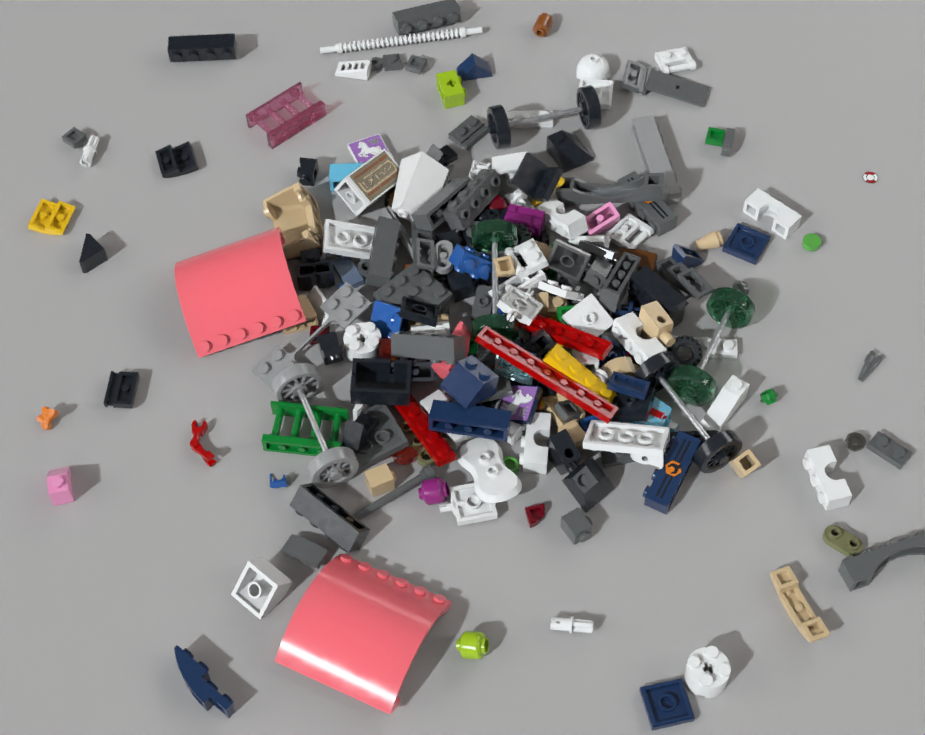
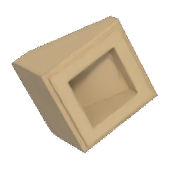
M511 255L493 259L497 277H511L515 275L516 271Z

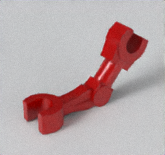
M193 420L191 424L193 438L190 441L191 449L201 455L205 463L212 467L217 463L213 459L215 456L210 451H206L200 444L201 436H204L208 430L207 422L203 421V425L198 427L197 421Z

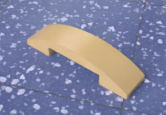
M790 566L770 572L771 580L786 612L808 642L813 643L829 637L830 632L820 616H815L798 587L799 581Z

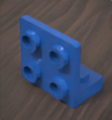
M375 300L370 322H373L379 329L382 340L389 342L388 349L391 350V333L406 331L408 319L399 317L400 307Z

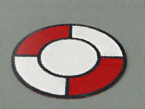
M865 172L863 179L867 183H875L878 181V176L874 172Z

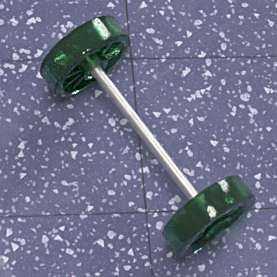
M484 220L472 227L471 241L476 248L492 252V314L479 316L472 321V338L475 340L481 330L487 326L508 340L514 341L519 337V321L515 318L510 322V319L507 320L506 318L507 315L498 314V307L496 306L498 304V277L493 259L498 258L499 251H504L508 247L513 248L517 245L518 228L515 224L506 220Z
M721 287L715 289L706 303L709 315L719 323V326L699 366H676L667 380L679 398L692 406L701 407L709 405L717 392L718 387L715 380L703 369L724 327L744 328L750 324L755 314V305L746 294L734 288Z

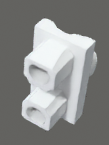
M516 189L511 194L504 195L509 204L535 209L527 199V195L521 192L520 189Z

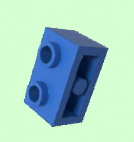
M456 244L449 258L456 271L462 274L465 272L470 273L469 275L477 280L480 278L487 280L492 271V260L489 254L482 251L481 253L476 252L474 248L467 245L464 247Z

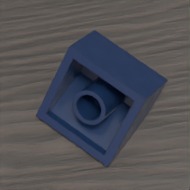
M470 355L456 363L442 381L440 387L464 408L468 409L496 394L499 376L475 356Z

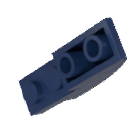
M176 645L174 647L176 661L191 694L206 711L214 705L230 718L235 713L234 701L227 694L224 693L222 695L217 691L218 687L210 681L209 668L202 661H195L193 654L185 648L183 650Z

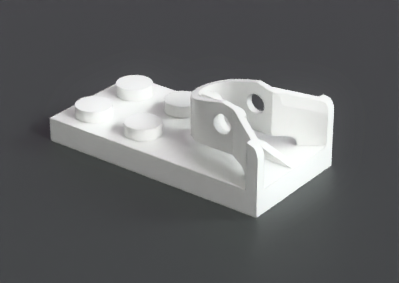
M326 219L323 227L324 239L321 260L331 257L341 258L343 256L369 259L375 227Z
M591 420L583 440V449L629 453L631 459L635 462L650 464L662 469L664 465V452L670 442V427L609 422L607 424L604 421Z

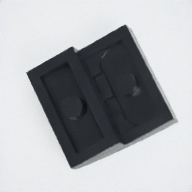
M189 141L175 148L170 144L155 151L163 178L178 177L199 170L193 147Z

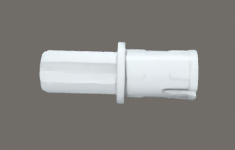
M91 135L87 146L83 148L80 164L84 167H90L93 157L97 154L98 136Z
M551 617V630L569 631L570 634L572 632H593L594 623L591 620H580L573 617L571 619Z

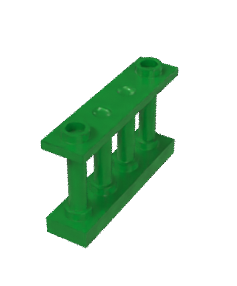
M271 401L272 414L276 416L272 433L263 434L261 441L264 451L316 456L323 452L313 427L310 438H298L302 419L308 418L303 404ZM310 405L319 428L321 427L322 420L333 421L330 440L325 441L328 449L342 447L341 442H337L341 422H346L349 419L348 409ZM284 416L295 417L291 436L289 437L279 436Z

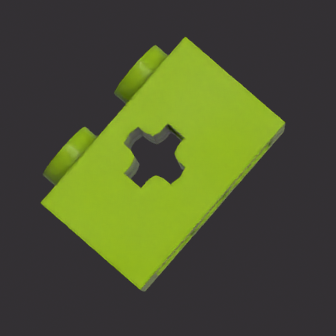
M456 70L437 73L436 86L445 109L465 105L466 89L465 87L462 88V80L460 76H457Z

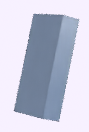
M343 256L332 261L333 268L343 284L348 282L353 288L364 285V279L349 256Z

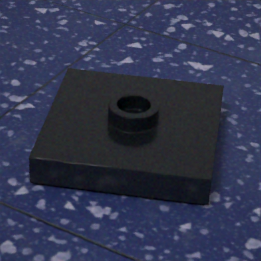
M403 296L399 317L436 328L439 307Z
M650 387L645 400L616 392L617 394L612 404L619 409L611 421L647 422L656 395L655 387Z

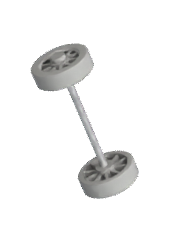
M293 364L284 368L275 376L272 381L273 391L278 401L288 403L302 402L323 452L316 455L310 461L307 467L312 484L318 488L336 487L347 482L356 474L359 469V462L354 451L348 447L328 449L307 400L314 396L321 388V376L318 369L312 364Z

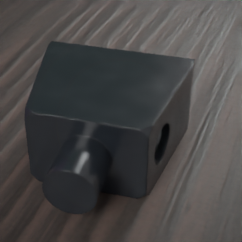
M567 429L548 438L546 447H548L549 460L560 475L570 474L579 466L582 456Z

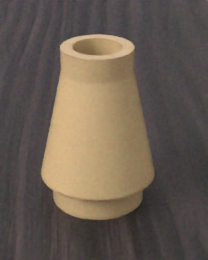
M712 231L696 240L695 245L698 251L720 248V245H723V238L719 231Z

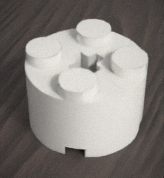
M361 322L346 327L343 341L345 355L350 362H353V358H379L382 355L381 333L373 322Z
M715 646L696 649L689 656L685 668L684 681L687 688L693 694L706 696L705 698H713L720 695L728 683L731 673L730 662L726 655Z

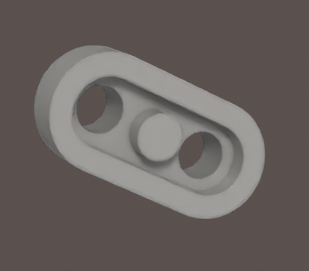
M442 240L435 245V270L439 274H447L453 269V264L449 261L454 250L450 241Z

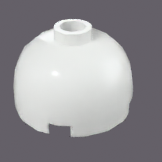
M587 54L580 59L576 70L577 79L608 80L609 63L602 55Z

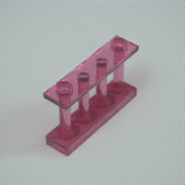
M299 82L253 111H250L246 114L249 128L258 125L267 133L268 146L274 149L325 117L326 109L325 103L321 100L312 104L304 97L302 83ZM298 99L307 109L299 112L291 103ZM285 108L294 117L286 121L277 112ZM271 116L280 126L272 129L263 120Z

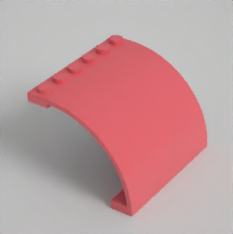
M280 227L175 263L174 273L177 293L198 358L306 321L286 262L282 246L286 242Z
M339 554L323 567L300 600L285 631L275 662L391 714L399 706L400 698H398V694L417 651L436 620L450 609L452 601L447 600L441 594H433L427 591L425 587L410 584L404 578H396L385 570L373 568L367 562H359L348 554Z

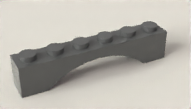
M645 173L633 181L615 185L595 184L576 177L564 178L565 182L563 185L555 190L558 201L564 205L604 204L608 202L665 201L667 185L664 173Z
M925 530L918 532L912 537H902L898 542L892 544L889 542L885 543L875 550L867 549L858 556L853 557L851 555L844 558L838 571L849 591L868 586L877 571L894 559L908 555H925Z

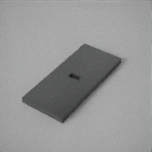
M652 69L645 90L703 107L710 87Z

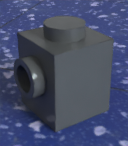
M597 256L593 264L588 263L583 273L586 276L583 281L599 290L613 265Z
M579 508L561 517L560 527L574 545L579 542L583 543L590 538L593 526L592 521Z

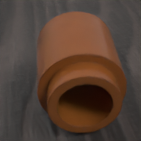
M542 13L538 16L533 27L535 35L539 37H546L553 24L552 16L548 13Z

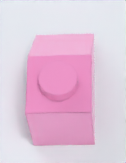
M611 202L586 216L587 232L590 236L605 233L620 221V214Z
M70 467L49 470L47 475L48 494L53 505L57 506L74 502Z

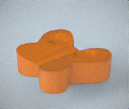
M43 406L42 414L37 416L36 419L41 423V427L44 430H50L52 428V420L58 416L59 412L56 409Z

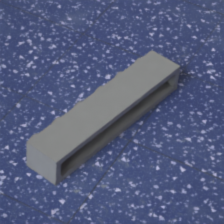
M653 115L633 118L632 133L646 173H664L667 185L664 202L667 206L679 204L682 189L681 186L677 185V175L672 171V161L668 159L667 147H664L663 136L659 134L658 122H655Z

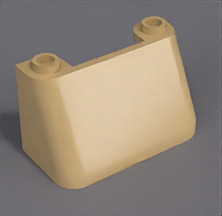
M297 182L263 200L264 215L273 221L274 228L280 227L286 244L282 246L286 260L301 257L300 251L318 248L319 254L322 253L324 234L319 206L315 197L301 183Z

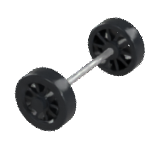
M592 85L577 89V108L512 122L508 121L507 114L502 105L488 107V130L494 147L497 150L510 147V127L579 113L581 123L586 130L599 128L602 114L595 88Z
M671 352L657 353L644 361L638 367L633 377L651 382L650 387H655L656 392L665 388L705 441L699 446L693 456V461L702 473H712L723 468L739 454L743 444L733 430H724L711 437L707 434L669 385L680 371V362Z

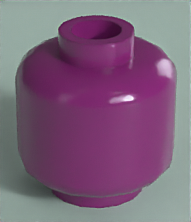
M440 477L424 480L421 488L418 489L420 499L424 500L427 505L444 503L450 494L447 481H443Z

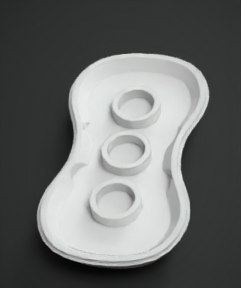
M476 438L464 443L459 448L456 455L457 461L473 476L475 492L481 500L488 503H499L509 500L520 493L522 488L521 480L506 467L503 461L502 448L494 440Z

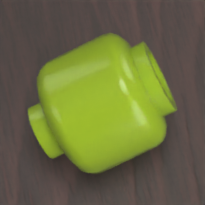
M465 631L457 639L456 649L460 651L464 659L480 660L489 652V639L481 631Z

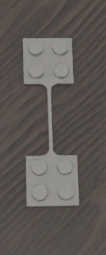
M348 282L344 283L320 306L329 315L328 320L292 353H287L278 345L251 372L273 391L272 381L275 376L284 368L297 364L295 356L331 322H337L346 329L372 303Z

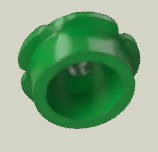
M774 388L767 389L760 394L761 403L770 405L777 401L778 393L775 392Z

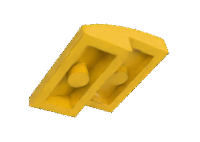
M41 199L28 224V229L49 235H63L76 206L62 201H58L56 204Z

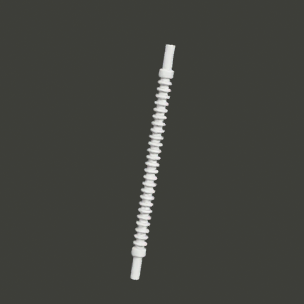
M460 27L459 30L457 28L455 30L450 29V31L446 29L445 32L437 30L436 33L434 31L432 33L427 32V34L423 32L422 35L414 33L413 36L411 34L409 36L404 35V37L401 35L400 37L395 36V38L391 36L390 39L386 37V39L381 38L379 40L377 38L376 40L372 39V41L367 39L366 42L363 40L362 42L358 41V43H355V41L348 44L346 42L344 44L336 43L334 46L319 48L320 54L343 53V51L347 52V50L352 52V50L356 51V49L361 51L362 48L370 50V47H373V49L375 47L380 48V46L384 48L385 45L393 47L394 44L396 46L398 44L403 45V43L407 45L408 42L416 44L417 41L419 43L421 41L426 42V40L429 42L430 40L435 41V39L439 41L440 38L442 40L444 38L449 39V37L452 39L454 37L458 38V36L463 38L466 35L482 33V27L467 29Z

